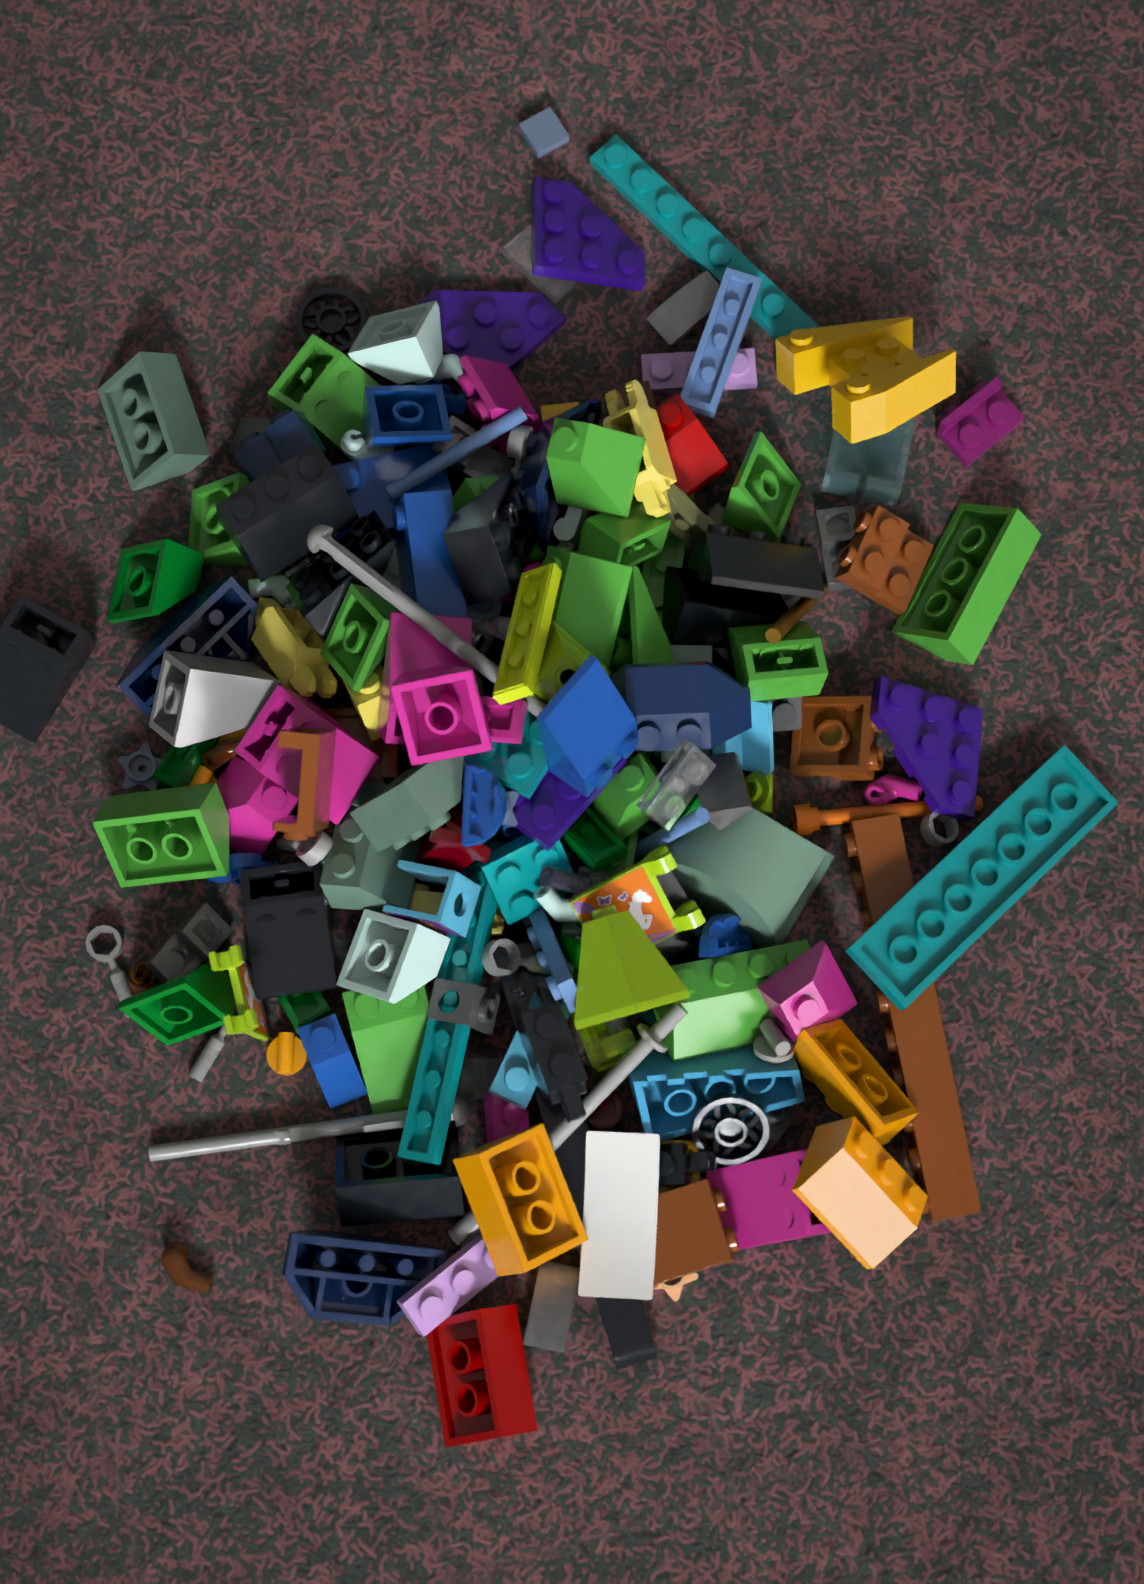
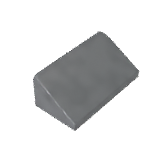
M728 752L689 761L700 807L708 810L710 814L709 821L719 830L725 828L753 809L738 754Z

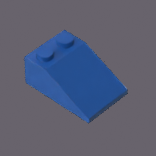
M592 655L587 658L537 716L548 771L586 798L595 788L601 789L605 786L613 773L612 768L621 758H628L634 752L639 742L635 717L598 659Z

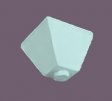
M437 301L369 317L348 352L350 359L399 385L409 382L422 384L431 380L443 360L440 310Z
M364 909L336 985L395 1004L437 977L451 938L420 924Z

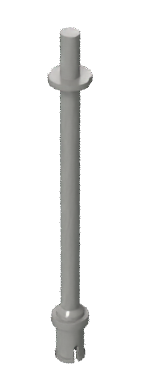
M675 1002L651 1028L645 1024H639L637 1027L641 1035L639 1041L582 1099L586 1116L569 1123L566 1117H564L548 1134L554 1152L653 1049L665 1053L668 1047L663 1039L688 1014V1011L679 1002ZM472 1208L453 1228L448 1230L450 1238L458 1246L461 1244V1248L481 1234Z

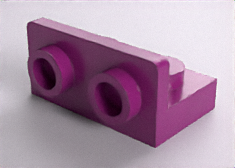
M998 376L988 384L985 381L977 384L969 392V399L960 406L956 403L952 404L939 417L941 422L936 435L965 467H968L1023 423L1025 419L1024 415L1001 392L1000 388L1003 381Z

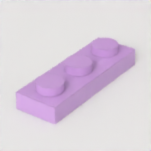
M754 348L738 350L724 390L757 388ZM696 351L641 354L642 381L649 380L652 394L681 393Z
M482 1234L471 1240L396 1301L419 1335L425 1337L498 1277Z

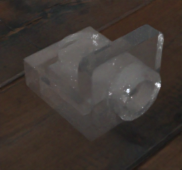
M464 1058L456 1096L463 1099H484V1094H490L488 1093L503 1058Z

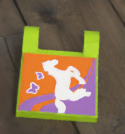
M666 845L654 849L637 864L569 899L582 926L583 923L593 920L591 912L615 905L617 913L629 911L654 945L678 932L695 929L706 922L694 900L682 904L673 911L656 876L668 873L678 867Z
M241 946L229 947L230 950L217 953L213 951L208 953L212 971H229L239 1014L238 1016L228 1015L223 1017L226 1034L245 1033L264 1042L272 1040L263 999L257 1000L252 964L250 960L243 957Z

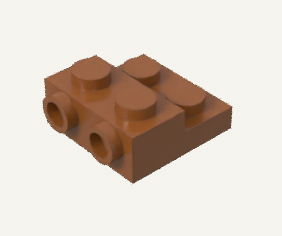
M877 505L861 511L855 519L852 527L855 533L851 542L843 548L838 557L837 563L840 567L835 578L899 615L906 612L934 545L909 531L908 527L910 524Z
M872 696L802 697V729L793 730L789 773L796 777H833L836 781H874L875 771H880L883 767V751L881 747H877L878 732H884V729L878 730L870 718Z

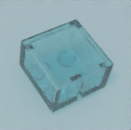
M911 418L886 434L854 444L849 443L833 429L820 491L853 498L856 491L863 492L862 500L896 506L902 490L916 419Z

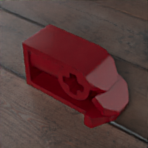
M455 805L448 811L452 816L451 819L436 830H429L423 835L414 862L460 873L475 860L486 863L491 849L484 845V843L470 847L461 845L463 807Z

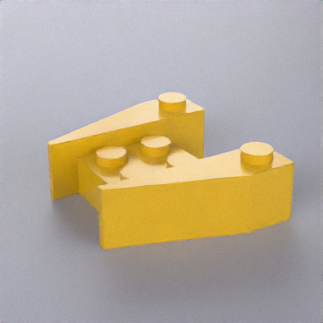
M911 316L797 329L789 335L775 339L777 380L794 395L826 385L831 386L832 428L851 444L886 434L956 392V351L950 349L920 358L913 352V318Z

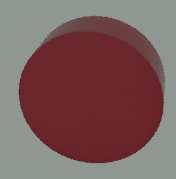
M612 1091L586 1118L587 1123L600 1130L614 1127L620 1121L623 1114V1103L620 1096L615 1091Z

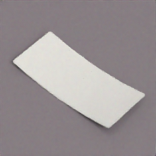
M586 1132L583 1227L588 1240L581 1245L579 1296L651 1300L653 1298L659 1189V1134Z

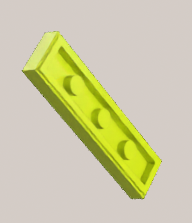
M555 562L521 573L492 697L500 705L535 694L562 575V570Z

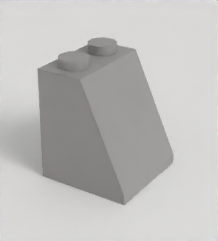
M164 650L149 727L172 746L179 748L250 727L277 685H280V681L252 662Z

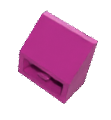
M468 355L459 358L463 374L458 376V380L466 397H469L466 400V408L474 422L477 420L481 421L482 426H480V429L520 406L527 417V420L521 424L533 427L534 432L539 433L541 425L538 414L507 364ZM511 430L487 445L491 447L495 445L500 453L507 456V441Z

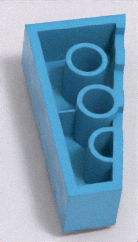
M753 1045L671 1062L667 1050L665 1053L655 1050L651 1051L628 1075L642 1131L648 1134H659L660 1142L692 1133V1121L696 1111L705 1101L714 1097L719 1092L738 1093L749 1096L759 1102L765 1112L805 1102L800 1071L794 1057L780 1064H768L755 1055ZM733 1103L736 1107L735 1113H737L741 1106H744L741 1104ZM726 1104L720 1105L722 1113L729 1112ZM714 1108L711 1109L705 1116L711 1115L715 1117ZM754 1111L744 1115L743 1117H750L754 1113ZM703 1125V1127L711 1128L714 1127V1125Z

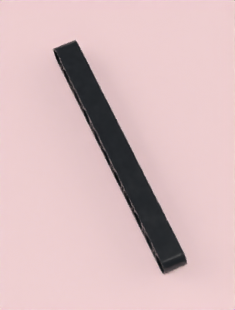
M527 931L499 938L513 941L518 946L522 958H528L532 955L536 956ZM498 946L493 953L497 968L504 969L509 962V958L505 948ZM519 965L514 973L499 976L516 1031V1020L519 1016L512 1000L510 985L516 983L521 985L529 1005L535 992L534 977L542 975V973L528 971L525 966ZM537 1084L534 1094L548 1135L562 1121L565 1115L560 1103L551 1105L549 1098H543ZM586 1119L554 1152L582 1224L586 1132L589 1131ZM596 1297L617 1370L657 1358L641 1300Z

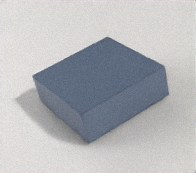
M551 107L519 123V131L537 159L569 142V134Z

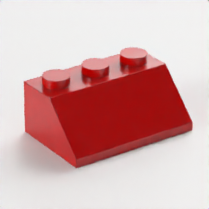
M678 393L655 409L677 482L674 484L682 489L688 497L730 467L697 417Z
M516 1304L483 1308L449 1316L427 1334L445 1448L538 1431Z

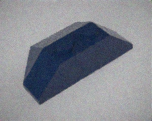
M590 399L543 421L539 433L533 432L529 439L526 454L530 455L526 467H519L516 473L515 482L517 486L521 485L526 498L525 512L528 521L532 520L533 527L538 537L537 542L542 552L547 553L548 545H553L556 537L553 531L554 525L557 520L563 518L567 506L556 502L546 458L555 418L598 425L602 416L600 400Z
M227 576L192 597L135 652L116 686L142 713L151 714L164 650L247 662L252 655L253 641L251 638L254 634L255 615L258 604L232 576Z
M709 661L625 664L609 677L636 719L639 742L634 752L712 749L752 728L750 688L743 683L740 684Z
M317 1229L289 1232L282 1275L311 1319L390 1326L405 1316V1313L396 1301L442 1265L446 1260L447 1250L388 1237Z

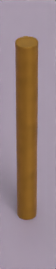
M823 581L825 596L828 593L829 589L827 587V583ZM801 597L766 631L765 637L767 641L773 644L778 643L821 599Z

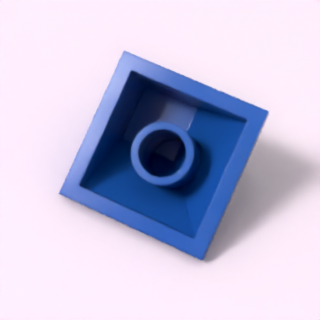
M442 384L365 386L363 427L367 448L406 447L452 441V432Z

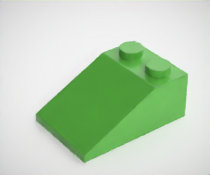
M631 565L633 569L609 670L612 672L611 676L625 664L672 662L671 646L639 567Z
M425 985L395 1004L355 991L342 993L373 1114L407 1109L428 1021L427 1013L430 1003Z

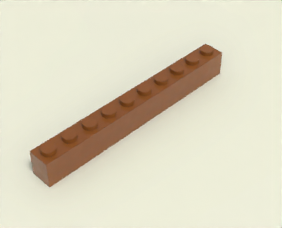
M899 813L852 821L848 828L849 834L843 835L847 858H854L856 872L851 873L853 892L855 896L861 895L864 911H859L862 934L914 886ZM934 982L901 1012L880 989H875L874 994L878 1013H885L888 1028L882 1030L885 1050L887 1053L893 1052L896 1068L890 1070L891 1079L919 1111L902 1129V1132H909L912 1148L907 1149L911 1174H918L920 1188L928 1196L922 1214H926L927 1223L977 1214L981 1212Z

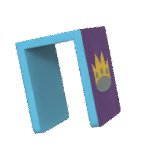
M398 860L397 867L417 879L446 886L437 915L384 904L382 911L392 917L420 924L433 931L465 938L481 886L457 871ZM461 893L463 898L460 912L455 915L454 903L457 896Z

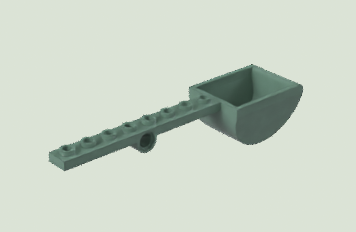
M754 807L751 811L721 830L708 821L666 844L678 866L672 870L674 876L688 899L695 901L704 918L709 919L718 913L738 915L741 919L739 925L743 932L750 934L752 947L755 949L781 945L835 858L833 854ZM653 817L639 828V833L647 837L669 825V823Z

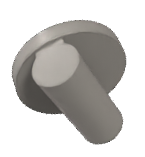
M772 1019L762 1021L759 1027L762 1035L757 1037L753 1044L755 1055L768 1064H780L792 1058L795 1048L794 1043L783 1035Z

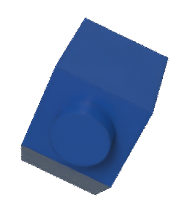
M335 1013L297 1029L310 1064L331 1110L368 1095L340 1021Z

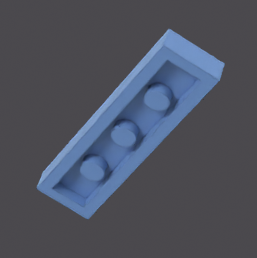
M726 267L680 395L692 412L714 419L763 278Z
M541 908L522 918L526 927L533 925L527 928L526 931L535 951L542 949V951L536 953V956L545 976L552 973V976L546 978V981L555 1001L563 998L569 1012L572 1013L575 1012L577 985L546 914V910Z

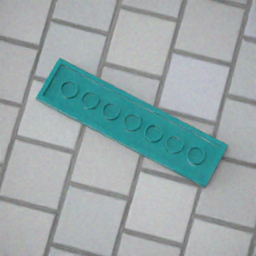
M1063 745L852 943L845 952L901 1012L1119 802L1067 746Z

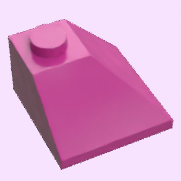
M439 665L401 673L390 686L411 766L493 749L473 668Z
M235 756L216 782L229 814V848L236 853H258L263 856L279 832L272 830L273 822L291 815L298 805L299 799L260 773L247 761Z
M823 940L757 987L781 1032L794 1043V1046L799 1033L803 1029L835 1021L858 1004L827 944Z

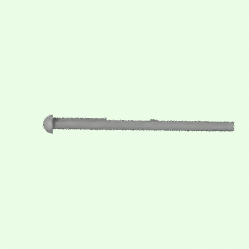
M317 525L310 530L307 536V545L312 553H316L321 549L330 554L336 562L495 685L499 669L496 664L352 552L336 542L331 537L332 527ZM536 695L521 698L528 704L527 710L536 717L547 705Z
M455 1096L450 1121L455 1120L456 1127H459L468 1120L470 1108L465 1099ZM407 1110L149 1145L150 1161H159L267 1145H285L296 1141L403 1128Z

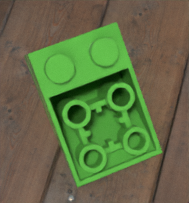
M312 334L268 391L272 410L276 413L286 409L290 410V412L293 410L303 412L322 443L352 462L341 449V438L348 430L355 429L362 433L361 437L366 441L363 427L365 386L381 385L345 354Z

